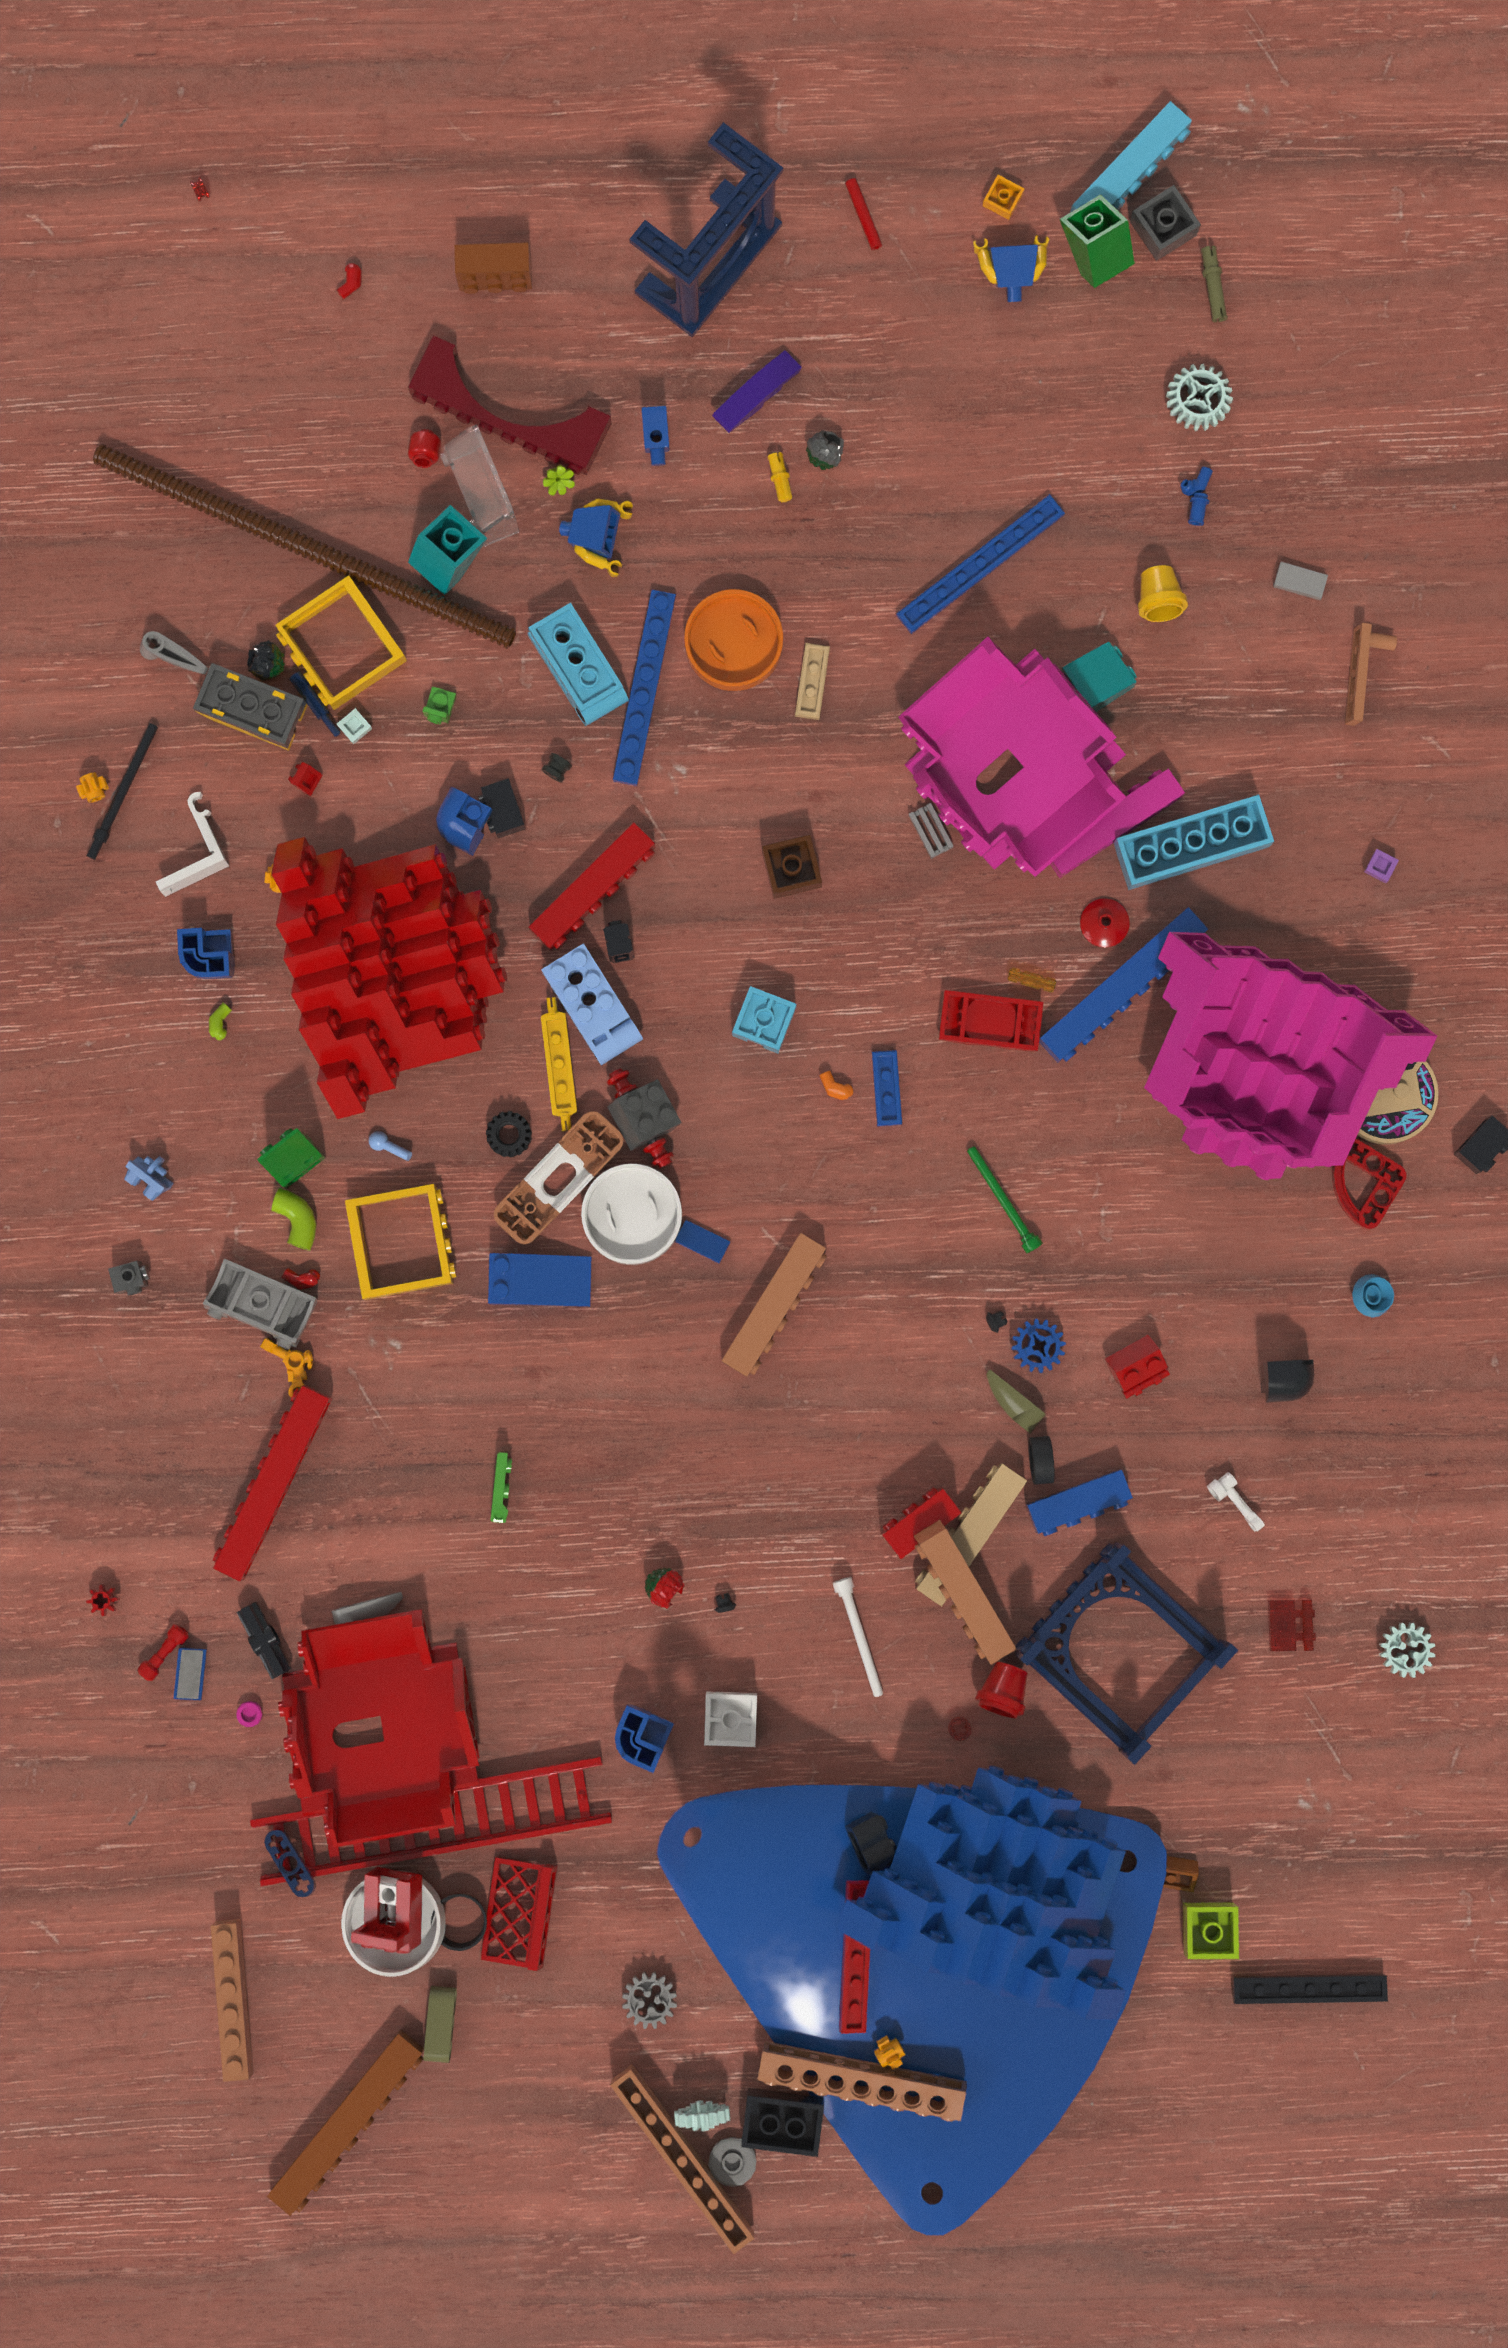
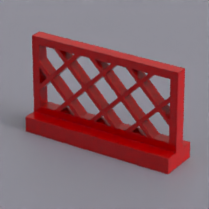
M495 1857L487 1911V1927L483 1938L480 1960L525 1967L527 1970L533 1971L543 1968L558 1865H544ZM501 1864L510 1865L516 1873L506 1882L500 1875ZM516 1866L524 1868L519 1871ZM528 1868L538 1870L537 1881L531 1886L522 1875ZM518 1877L526 1889L518 1896H515L507 1884ZM504 1887L512 1900L501 1907L496 1900V1895ZM529 1892L534 1899V1905L526 1912L518 1899ZM515 1903L523 1915L512 1922L504 1909ZM500 1913L508 1926L498 1933L492 1923L493 1918ZM525 1917L530 1924V1932L522 1937L515 1924ZM511 1928L519 1940L508 1948L500 1935ZM495 1939L498 1940L505 1950L499 1956L488 1955L489 1944ZM521 1943L527 1951L526 1961L517 1960L510 1950ZM507 1953V1955H508L510 1958H506V1957H503V1956Z

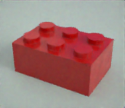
M934 1487L922 1495L924 1500L920 1504L916 1505L913 1502L902 1511L903 1517L899 1520L892 1518L882 1526L884 1531L880 1534L898 1558H904L915 1549L914 1546L918 1543L914 1535L939 1520L945 1526L961 1514V1511L943 1488L938 1490Z

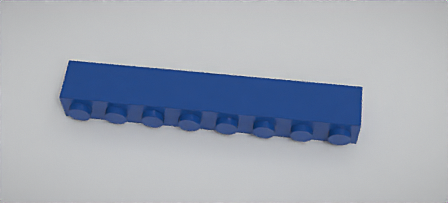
M1189 907L1185 909L1039 1039V1043L1057 1063L1062 1059L1067 1062L1077 1053L1075 1048L1081 1042L1085 1046L1095 1037L1093 1032L1099 1026L1104 1029L1114 1020L1112 1015L1117 1010L1121 1013L1124 1012L1132 1004L1130 999L1134 995L1142 996L1151 988L1148 983L1156 977L1160 980L1170 971L1166 968V964L1158 959L1169 932L1205 933L1208 928Z

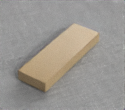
M805 644L795 717L820 719L830 646Z

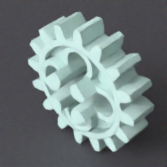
M1402 1622L1399 1623L1398 1630L1393 1626L1389 1627L1391 1634L1383 1633L1382 1636L1386 1639V1642L1379 1643V1646L1384 1648V1652L1379 1653V1656L1386 1657L1387 1659L1383 1665L1386 1667L1392 1665L1390 1672L1393 1674L1400 1670L1399 1675L1405 1678L1407 1672L1412 1678L1416 1676L1415 1671L1424 1674L1423 1666H1432L1428 1658L1435 1657L1436 1655L1430 1652V1648L1435 1647V1644L1428 1643L1427 1641L1431 1635L1429 1633L1423 1635L1424 1628L1419 1626L1415 1630V1624L1410 1622L1407 1628ZM1403 1633H1407L1408 1638L1405 1641L1406 1644L1401 1641V1635ZM1418 1643L1423 1645L1421 1652L1411 1650L1408 1652V1655L1404 1653H1397L1396 1657L1391 1655L1393 1648L1403 1650L1406 1648V1645L1411 1647H1417ZM1409 1657L1413 1659V1665L1411 1667H1408L1406 1665V1662L1408 1661Z
M703 2100L690 2103V2106L674 2111L675 2126H679V2128L692 2127L693 2131H697L699 2128H701V2131H708L709 2128H715L719 2123L730 2121L729 2106H726V2104L718 2105V2103L712 2104V2101H706L705 2104Z

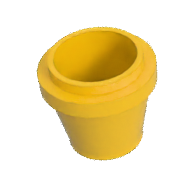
M1159 565L1150 567L1141 573V595L1138 611L1142 618L1150 622H1165L1179 617L1188 607L1187 596L1182 593L1172 567Z

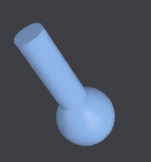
M375 1131L369 1136L368 1142L372 1149L376 1151L384 1149L406 1161L410 1160L412 1152L389 1141L384 1132Z

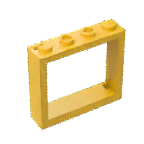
M349 575L275 625L279 631L276 636L284 647L289 645L293 651L289 655L297 667L301 664L307 671L303 674L311 687L316 684L321 691L317 694L325 707L330 704L333 710L407 661L403 652ZM346 594H349L392 658L333 697L290 635V632Z
M435 1184L345 1200L362 1299L368 1300L454 1284L453 1278L456 1277V1268L454 1262L450 1263L448 1253H452L450 1238H445L444 1229L448 1228L446 1214H441L439 1204H443L441 1189H437ZM428 1194L442 1277L373 1289L359 1206Z

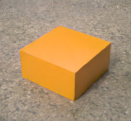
M997 175L983 201V207L1010 220L1024 194L1025 188Z

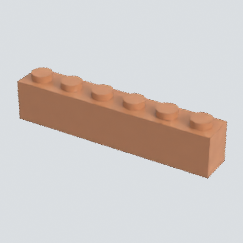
M799 1234L723 1357V1363L746 1377L750 1373L755 1375L762 1363L758 1361L762 1352L768 1354L775 1342L771 1339L775 1331L777 1330L781 1333L788 1319L784 1318L788 1310L794 1311L800 1302L799 1292L802 1288L807 1290L814 1277L811 1273L815 1266L820 1269L826 1260L827 1255L824 1254L825 1247L804 1234Z
M939 1520L914 1535L918 1543L914 1546L922 1560L927 1558L930 1565L926 1567L933 1579L939 1578L942 1585L938 1586L946 1600L951 1598L954 1603L950 1608L958 1620L960 1618L964 1620L965 1625L962 1628L969 1640L974 1637L977 1645L973 1647L981 1660L986 1657L990 1665L1016 1650L1014 1643L942 1522Z
M241 1919L215 1921L211 1925L223 2082L248 2080L254 2072Z

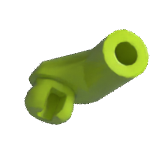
M222 1003L209 1017V1034L217 1040H223L227 1035V1031L223 1028V1020L232 1010L225 1003Z

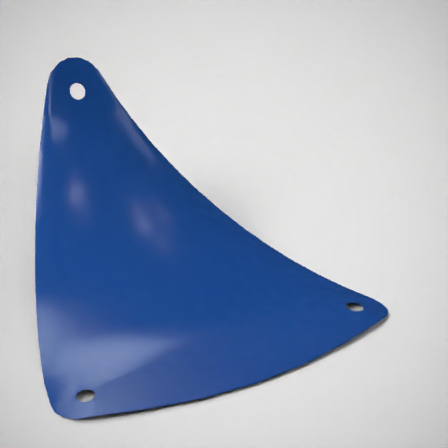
M789 1785L729 1791L699 1797L687 1802L672 1815L661 1833L657 1850L660 1866L699 1932L774 2043L880 2064L874 2053V2050L879 2048L876 2041L887 2035L890 2040L897 2038L906 2055L901 2057L903 2064L898 2068L967 2081L961 2121H945L938 2116H920L913 2111H895L888 2106H870L863 2101H845L838 2096H820L813 2091H808L811 2096L824 2098L823 2114L870 2180L907 2225L925 2235H945L959 2227L1012 2177L1052 2132L1095 2069L1129 2000L1153 1929L1166 1877L1167 1851L1160 1836L1148 1825L1135 1820L1079 1808L1075 1820L1079 1823V1828H1088L1098 1833L1097 1837L1101 1839L1108 1838L1117 1842V1847L1133 1852L1137 1858L1136 1867L1132 1871H1119L1098 1933V1937L1106 1939L1108 1941L1107 1945L1116 1949L1108 1977L1117 1980V1985L1126 1989L1117 2019H1085L1067 2008L1033 2007L1016 1996H998L981 1985H964L945 1973H927L891 1951H873L870 1949L866 2033L841 2034L839 2031L844 1933L837 1930V1926L845 1905L846 1881L870 1880L871 1877L870 1874L865 1873L862 1869L845 1826L870 1812L881 1815L888 1825L886 1830L888 1839L891 1838L897 1847L917 1788L869 1785ZM693 1827H699L702 1832L699 1842L692 1847H687L684 1844L686 1832ZM891 1865L883 1868L880 1871H884V1869H890ZM813 2070L806 2071V2073L810 2076L817 2075V2073ZM838 2075L831 2076V2078L835 2081L842 2080V2078ZM859 2080L856 2082L860 2086L868 2085L867 2082L863 2080ZM888 2085L881 2087L885 2091L893 2090V2088ZM913 2090L907 2092L910 2096L919 2095ZM941 2096L932 2097L935 2101L944 2100ZM934 2182L941 2186L943 2197L939 2203L929 2204L923 2200L921 2191L925 2184Z

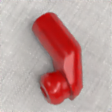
M355 263L346 265V283L336 289L343 300L361 287L362 271L359 265Z
M287 1268L281 1278L297 1289L303 1290L317 1285L320 1274L317 1270L311 1269L308 1273L298 1275L290 1268Z

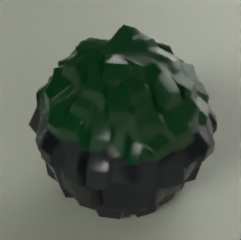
M269 640L253 645V650H249L248 671L261 681L275 678L284 671V653L281 652V649L274 642Z

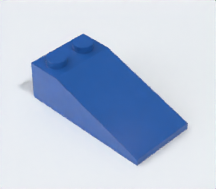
M489 1253L488 1304L590 1307L592 1257Z

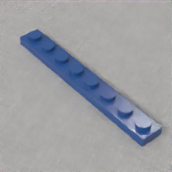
M657 590L651 591L613 782L638 786L676 594Z

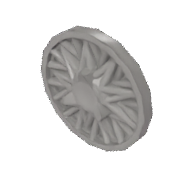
M728 2137L722 2139L714 2145L710 2152V2171L715 2179L725 2186L735 2187L742 2185L752 2177L756 2169L755 2152L753 2149L741 2147V2138Z

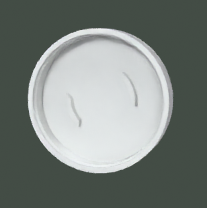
M623 1164L603 1172L590 1185L582 1204V1224L585 1234L593 1247L606 1258L626 1265L644 1264L663 1255L675 1242L682 1223V1206L674 1186L662 1173L645 1165Z
M422 1878L421 1944L407 1954L385 1952L384 1949L363 1948L361 1944L351 1943V1932L364 1924V1881H362L352 1891L345 1903L341 1920L342 1935L351 1956L366 1970L381 1976L405 1975L429 1962L441 1946L446 1927L444 1907L435 1889ZM435 1910V1915L431 1925L432 1913Z

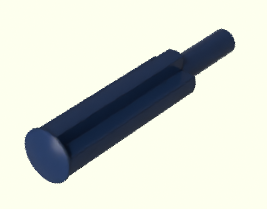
M301 671L293 674L289 681L292 682L318 720H323L334 737L339 736L340 731L328 716L330 712L301 674Z

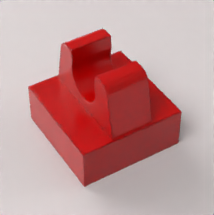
M302 762L295 766L297 772L294 777L289 776L288 780L304 794L311 796L323 775L309 764Z

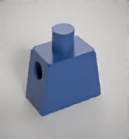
M666 406L641 407L645 453H650L651 466L666 465L665 452L670 451ZM660 436L661 441L653 442L652 437Z

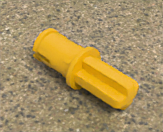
M777 452L772 453L767 457L772 472L770 479L774 482L778 500L784 503L792 499L788 481L790 474L786 472L783 453L779 452L778 456Z

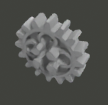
M644 1971L642 1979L633 1976L634 1985L626 1984V1988L630 1992L623 1993L622 1998L628 2001L623 2003L622 2007L623 2009L630 2010L626 2014L627 2018L635 2017V2026L641 2021L643 2022V2029L647 2028L648 2023H652L653 2028L656 2029L658 2021L664 2025L667 2023L666 2015L673 2017L674 2013L670 2007H677V2002L672 2000V1998L677 1996V1992H670L673 1983L665 1984V1975L658 1979L656 1978L655 1971H653L651 1977H648ZM659 1985L661 1991L655 1994L654 2002L656 2004L663 2003L665 2009L658 2011L655 2004L650 2003L647 2014H639L638 2009L644 2007L645 1997H650L652 1987ZM641 1989L645 1997L635 1996L634 1991Z

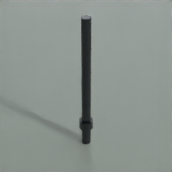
M149 723L100 828H96L92 836L94 840L86 855L88 858L96 860L103 843L106 844L110 836L108 832L157 732L158 727Z

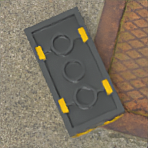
M211 663L193 709L210 720L289 751L295 737L293 731L298 720L302 721L308 705L303 698Z

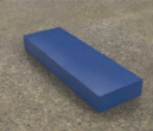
M897 1050L872 1052L877 1127L902 1125Z

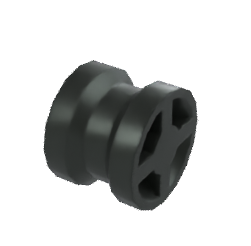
M551 753L549 756L550 761L542 767L541 771L550 778L562 783L565 779L564 774L572 768V764L561 756Z

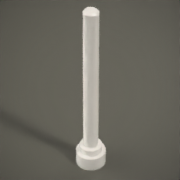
M852 1577L840 1579L832 1583L835 1593H838L839 1597L843 1599L874 1697L882 1696L883 1690L851 1594L853 1593L852 1588L855 1587Z

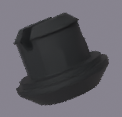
M1002 1311L994 1314L987 1313L986 1321L993 1332L998 1333L999 1328L1007 1324L1006 1318L1001 1319L1004 1316Z
M729 1593L724 1594V1599H722L721 1595L716 1596L715 1599L718 1606L714 1609L716 1612L723 1613L735 1609L737 1604L732 1603Z

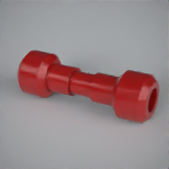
M172 1625L167 1631V1639L163 1642L158 1652L154 1653L149 1661H143L137 1668L139 1675L145 1680L154 1681L159 1674L158 1668L163 1664L167 1655L172 1653L177 1645H183L189 1638V1633L180 1625Z

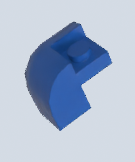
M451 787L439 807L436 817L437 829L440 835L451 845L473 856L484 837L481 830L493 809L470 797L468 794Z
M203 928L177 929L180 963L189 974L201 979L234 977L235 957L233 956L232 931L230 929L205 931Z
M627 1704L616 1729V1749L622 1758L629 1763L654 1773L674 1723L643 1708Z

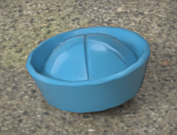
M1375 1274L1364 1275L1354 1285L1352 1292L1353 1303L1363 1315L1371 1318L1380 1317L1392 1305L1394 1290L1391 1284L1383 1277Z

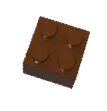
M811 835L762 846V855L773 899L822 887V879Z

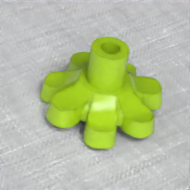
M558 465L557 468L547 471L548 477L543 479V486L548 487V493L552 496L556 494L557 490L560 495H564L567 492L565 487L573 488L575 482L570 479L574 473L571 469H565L564 466Z

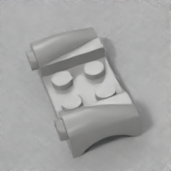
M224 1259L216 1281L205 1298L203 1305L208 1310L207 1314L218 1320H221L222 1317L228 1318V1316L273 1335L277 1339V1345L290 1349L291 1346L297 1347L317 1304V1299Z

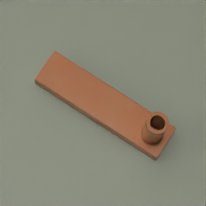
M1361 623L1353 631L1345 725L1355 726L1363 721L1370 647L1394 651L1397 645L1396 636L1371 632L1372 624Z

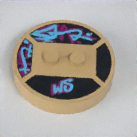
M1427 1061L1414 1062L1413 1064L1408 1063L1397 1088L1378 1090L1357 1135L1358 1137L1375 1144H1396L1417 1135L1428 1125L1438 1103V1084L1434 1072Z

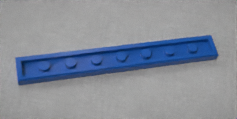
M1049 494L896 613V616L906 629L913 634L1062 518L1065 512Z

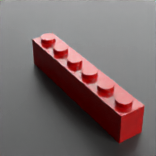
M633 823L528 927L530 932L550 951L554 948L560 949L568 940L566 936L572 930L577 932L585 923L583 919L589 913L594 915L602 907L601 901L607 895L612 897L620 889L619 884L625 878L629 880L638 871L636 867L642 861L646 863L655 854V843Z

